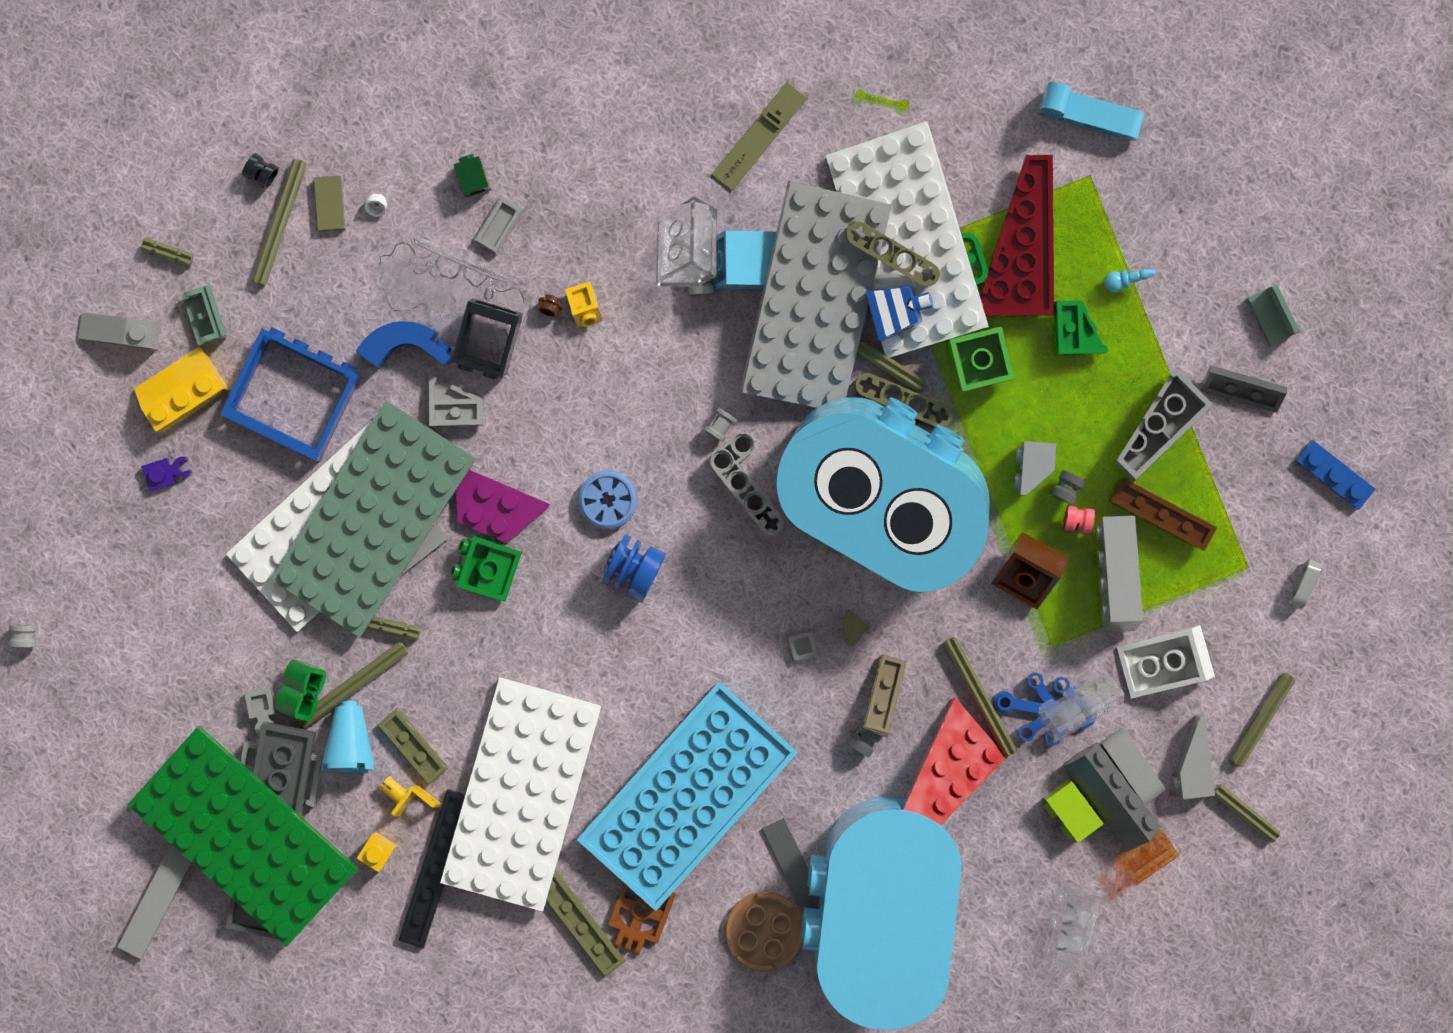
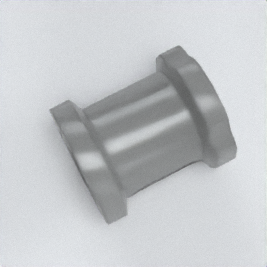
M718 407L716 410L717 414L709 426H705L703 430L723 442L725 440L724 435L732 423H736L737 419Z

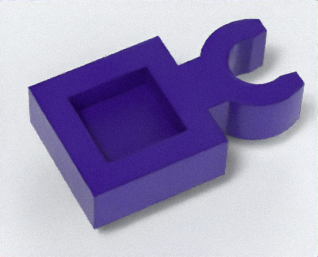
M178 457L173 464H170L169 458H165L141 466L149 491H155L176 484V475L182 477L190 476L193 473L192 470L183 472L180 469V464L187 461L188 457Z

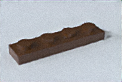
M1125 478L1120 479L1109 502L1202 551L1206 550L1217 529L1216 526Z

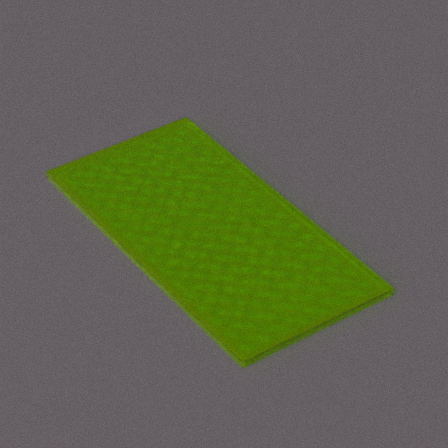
M1091 175L1053 190L1054 302L1083 300L1088 310V316L1094 321L1098 329L1096 332L1103 345L1106 344L1108 353L1056 355L1054 315L986 316L988 328L965 335L1002 326L1015 379L959 393L947 345L948 340L930 345L979 469L986 477L988 491L1010 545L1012 546L1021 532L1068 557L1060 580L1037 610L1051 647L1103 627L1101 616L1102 593H1100L1099 589L1101 567H1098L1097 562L1100 541H1096L1095 535L1096 525H1099L1102 517L1135 516L1142 611L1249 568L1193 427L1149 467L1134 484L1216 526L1217 529L1205 551L1109 502L1121 478L1132 482L1115 465V462L1171 373L1135 283L1130 282V288L1124 287L1116 293L1108 291L1104 285V279L1108 273L1113 271L1122 273L1123 270H1126L1129 274L1130 271ZM1008 208L959 228L961 234L972 233L978 238L988 269ZM964 242L966 252L970 251L969 243ZM971 268L973 276L977 277L978 270L976 268ZM985 280L981 284L976 285L979 292V296L981 294ZM1024 441L1056 443L1055 470L1027 495H1017L1018 489H1014V475L1019 473L1020 463L1015 461L1016 448L1021 447V442ZM1062 470L1070 472L1086 481L1084 487L1078 490L1076 494L1077 500L1074 506L1078 510H1084L1085 508L1094 509L1095 517L1091 535L1081 534L1080 531L1076 530L1073 532L1063 531L1065 510L1067 505L1070 504L1050 494L1053 486L1058 484L1059 475Z

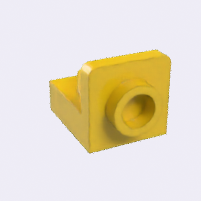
M590 281L565 289L571 312L578 328L589 327L603 320Z

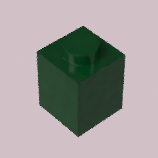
M470 154L458 159L459 162L454 164V168L463 195L466 198L491 190L479 156L474 157V154Z

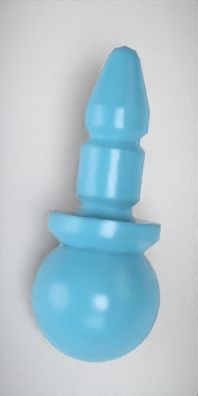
M1143 269L1129 274L1126 270H1123L1122 273L1113 271L1106 275L1104 285L1108 291L1116 293L1124 287L1130 288V282L1135 283L1147 280L1155 275V270Z

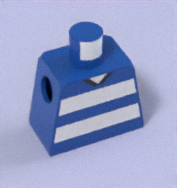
M913 286L866 291L879 341L890 339L921 324L923 321L920 311L934 307L931 294L927 292L916 296Z

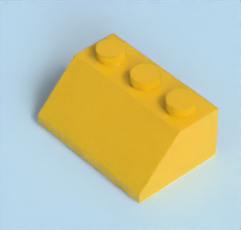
M199 346L135 387L134 390L140 407L154 430L164 433L228 392L229 388L202 346Z

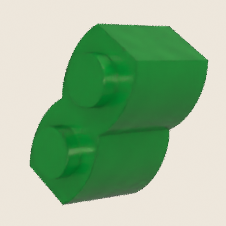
M292 659L286 667L283 679L284 685L276 697L275 709L295 719L310 721L317 708V696L324 686L326 671L309 663Z

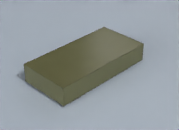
M340 175L314 177L318 231L346 229L342 177Z

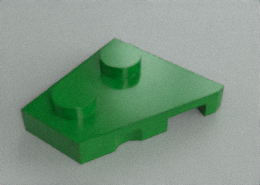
M1083 300L1054 302L1056 355L1108 353L1106 344L1103 345L1096 332L1098 329L1094 321L1088 316V310Z

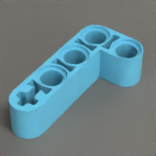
M1048 82L1045 86L1038 110L1039 115L1122 139L1138 140L1144 113L1073 93L1070 86L1062 83Z

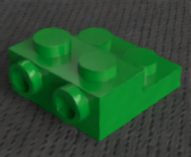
M468 534L467 539L463 538L458 547V553L461 554L459 563H454L450 571L449 577L453 579L452 585L506 602L522 552Z

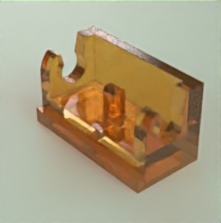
M1160 829L1149 842L1128 852L1126 850L1115 858L1130 880L1137 885L1180 855L1165 833Z

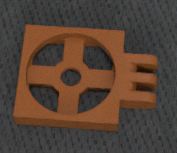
M624 883L608 925L620 929L615 947L619 948L624 938L627 940L624 950L629 952L634 942L637 943L634 954L639 955L645 939L658 944L676 892H672L664 901V911L659 909L655 911L642 898L635 901L625 897L626 892L631 888ZM645 904L647 912L640 914L637 911L638 905ZM620 907L632 911L634 917L630 927L622 920ZM648 918L660 922L658 926L651 930L640 931L643 921Z

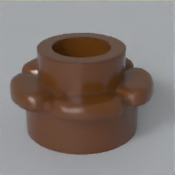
M547 294L545 297L538 299L539 306L537 310L544 315L557 317L559 310H563V306L559 304L560 299L553 295Z

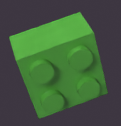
M1002 326L947 341L959 393L1015 379Z

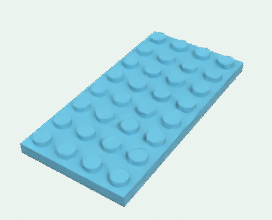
M718 681L577 838V841L656 911L798 752Z

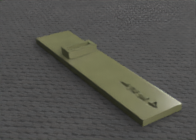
M786 82L712 175L733 191L807 98Z

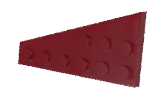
M1026 155L988 269V275L980 294L985 316L1055 315L1053 155Z

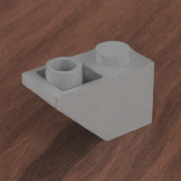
M1024 441L1021 442V447L1016 448L1015 461L1020 463L1019 473L1014 475V489H1018L1017 495H1027L1055 470L1056 443Z

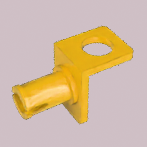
M391 776L384 781L385 785L381 784L379 790L396 802V807L391 812L393 817L401 816L416 795L432 808H437L441 805L438 800L419 785L411 786L409 790H406L394 781Z

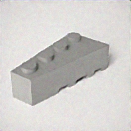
M1175 367L1115 462V465L1134 483L1212 408L1213 404Z
M1135 516L1102 517L1099 525H1096L1095 535L1096 541H1100L1097 562L1098 567H1101L1099 589L1100 593H1102L1101 616L1103 632L1136 631L1143 622Z

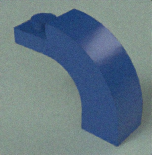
M410 321L392 322L377 328L362 341L356 350L357 353L376 367H382L397 348L406 344H414L421 347L444 365H449L453 358V355L450 353L452 350L450 346L441 340H438V342L434 341L440 333L438 330L423 323Z

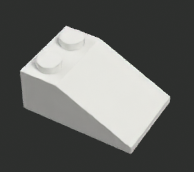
M1200 625L1117 647L1131 699L1207 681L1215 677Z

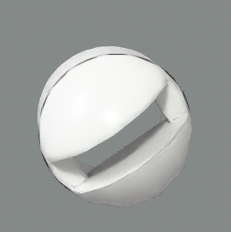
M373 193L367 198L365 210L369 215L380 217L386 212L387 201L382 194Z

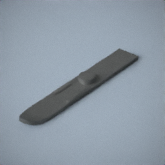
M782 818L762 828L802 911L804 912V907L818 909L820 896L809 895V887H807L808 867L785 819Z

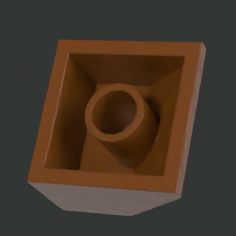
M1021 532L1008 551L991 584L1038 610L1060 580L1068 557Z

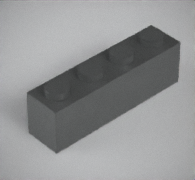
M1098 743L1076 753L1064 766L1127 852L1149 842L1160 830L1161 826L1154 816H1152Z

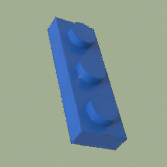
M1314 440L1307 444L1295 460L1296 463L1357 510L1361 509L1375 491L1372 485Z

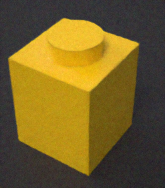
M374 832L357 859L380 872L398 845Z

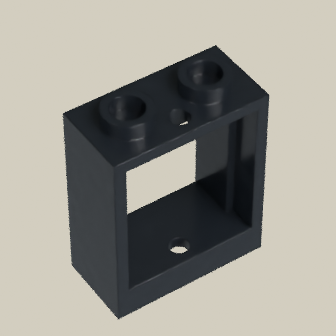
M475 298L470 299L466 305L452 363L458 364V368L464 371L473 372L474 369L484 372L483 376L491 379L504 377L508 373L524 313ZM475 314L511 325L500 365L465 354Z

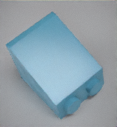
M726 230L712 237V285L714 290L763 289L776 232Z

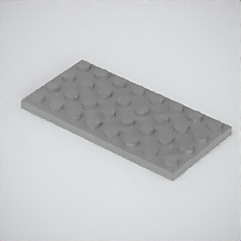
M788 181L740 387L741 392L816 408L829 401L846 398L869 304L866 291L872 290L879 260L852 245L847 240L845 231L850 223L861 221L885 235L892 207L891 204ZM860 226L859 229L853 228L851 231L854 235L853 240L856 241L857 238L865 240L867 243L864 247L868 248L869 241L875 236V233L871 232V236L868 237L862 233L863 227ZM883 239L876 241L874 244L876 254L880 255Z

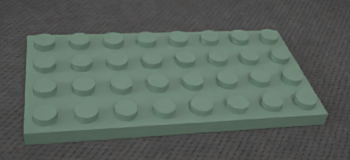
M386 401L271 580L358 637H362L473 466L476 458L389 401Z

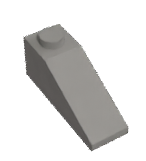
M81 313L78 339L157 350L161 324L132 318Z
M1201 714L1195 715L1175 770L1176 777L1172 778L1174 793H1178V797L1183 800L1215 796L1206 717Z

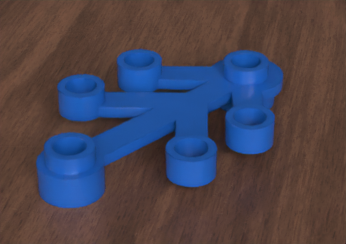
M1036 672L1028 675L1027 684L1035 689L1044 703L1016 699L1007 691H1000L993 698L994 707L1002 713L1016 709L1042 714L1028 725L1020 726L1018 735L1024 741L1032 740L1038 730L1057 717L1069 719L1056 729H1049L1045 732L1044 740L1052 746L1059 744L1061 737L1075 727L1085 729L1093 725L1096 720L1094 707L1087 702H1080L1070 689L1069 681L1064 677H1057L1053 681V688L1055 691L1062 693L1071 708L1059 706L1044 685L1042 675ZM1033 676L1039 677L1040 682L1038 685L1031 684L1030 680ZM1059 680H1064L1066 683V687L1063 690L1057 688ZM1004 697L1009 699L1007 707L1000 705V700ZM1083 710L1086 711L1088 714L1087 718L1080 720L1078 717L1079 713ZM1024 728L1031 730V735L1027 738L1022 736ZM1052 732L1057 734V739L1054 742L1048 740V735Z

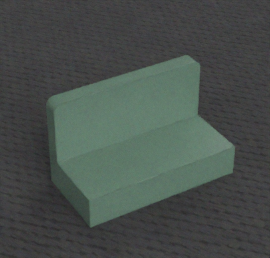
M1277 284L1246 298L1269 346L1300 332Z

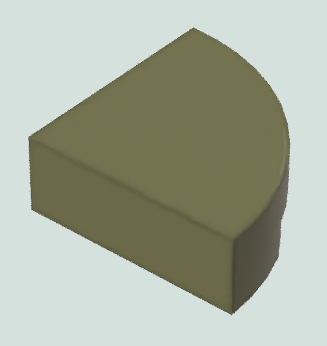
M848 610L843 621V632L847 642L853 647L869 626L851 610Z

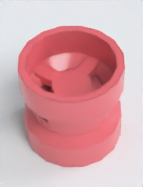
M1067 505L1063 519V531L1073 532L1076 530L1080 531L1081 534L1091 535L1095 517L1094 509L1085 508L1084 510H1078L1076 506Z

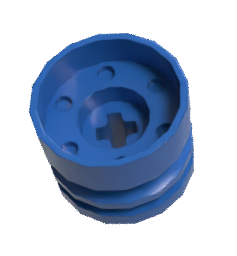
M625 534L623 539L615 545L604 567L602 584L608 586L613 576L617 577L614 590L617 591L624 582L629 583L627 596L643 603L666 553L650 546L642 555L639 553L640 540L636 541L631 550L627 547L632 536Z

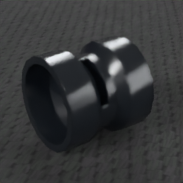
M254 153L246 162L242 175L249 180H256L257 185L267 189L277 176L279 167L273 163H266L262 156Z

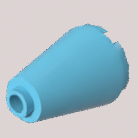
M342 701L341 706L335 707L321 763L322 772L331 773V769H337L339 774L368 773V770L372 772L375 770L363 708L357 706L356 701Z

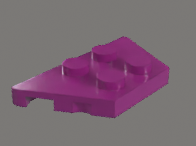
M469 470L456 490L458 523L505 543H508L550 506L547 502L472 470Z

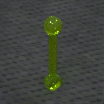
M862 89L857 90L855 93L856 98L859 100L865 98L899 106L903 111L909 108V102L905 99L896 101L867 94Z

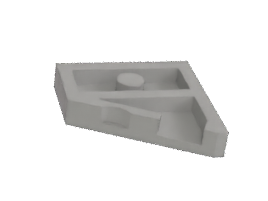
M429 376L430 428L483 426V399L474 394L467 393L454 385L445 383L437 377Z

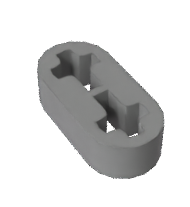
M1311 559L1306 560L1289 596V605L1300 610L1305 607L1321 572L1322 564Z

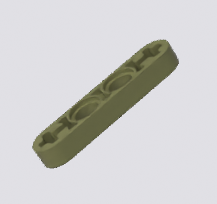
M854 221L847 226L845 231L847 240L862 251L923 286H932L939 280L940 271L938 267L864 222ZM860 226L863 227L862 233L868 237L871 236V232L875 233V236L869 241L868 248L864 247L867 243L861 238H857L856 241L853 240L854 235L851 233L853 228L859 229ZM880 239L886 240L888 243V250L882 255L876 254L874 251V244ZM902 253H908L911 256V264L906 268H901L897 265V257ZM917 259L921 260L918 264L921 268L927 270L929 267H932V279L926 278L923 281V275L914 270V275L910 274L917 264Z
M865 373L860 375L855 382V389L859 395L883 406L887 403L884 399V392L888 388L896 389L899 393L898 401L907 406L911 399H920L923 403V410L917 414L915 419L933 427L936 425L946 427L952 421V411L945 404L876 375ZM867 378L872 379L871 384L873 386L879 387V382L885 384L880 391L879 399L874 397L876 394L874 390L869 389L867 393L863 392V386L860 385V381H866ZM928 403L933 404L930 410L939 412L941 409L945 410L944 415L947 416V420H942L939 424L935 422L936 417L928 414V419L923 418L928 409Z

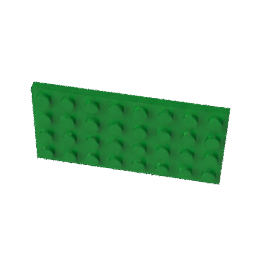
M200 725L127 804L286 947L358 870V867Z

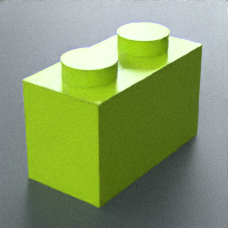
M1069 778L1043 797L1047 802L1044 808L1053 819L1056 816L1060 819L1063 825L1059 828L1068 840L1074 838L1079 843L1104 824Z

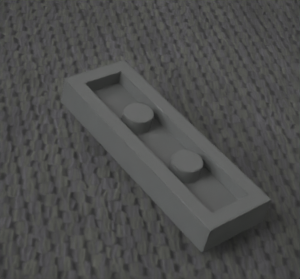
M1210 365L1202 382L1201 391L1277 413L1287 394V387Z

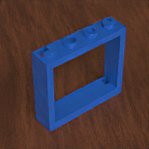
M273 327L269 331L261 328L220 415L315 461H321L361 375L355 373L356 367L346 362H342L341 366L332 362L333 356L321 350H318L317 354L309 351V345L296 338L293 343L284 339L286 334ZM270 341L349 379L316 447L237 410Z

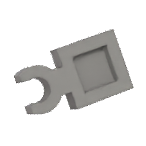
M272 687L244 693L249 719L257 717L258 720L255 725L257 736H260L263 722L276 724L270 717L271 714L277 713Z

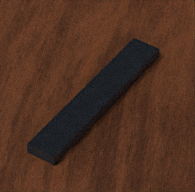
M451 789L446 790L398 941L423 949L425 947L445 885L440 882L466 794Z

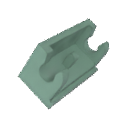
M210 284L184 292L185 295H182L198 347L226 339V332Z

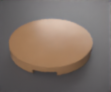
M769 891L751 893L739 900L727 917L725 926L727 945L735 959L749 969L760 972L779 969L792 962L801 950L803 940H801L802 916L797 907L783 895Z

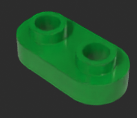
M962 233L963 242L969 243L971 247L967 255L971 268L978 270V276L974 277L976 285H979L988 275V268L982 248L974 234Z

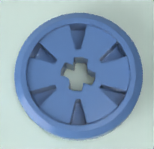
M601 471L590 476L582 485L579 493V507L585 519L592 525L603 529H613L624 525L631 519L637 507V493L632 482L621 473ZM606 492L610 496L614 495L616 501L612 502L613 506L609 508L607 504L602 505L600 500L604 498L603 494Z

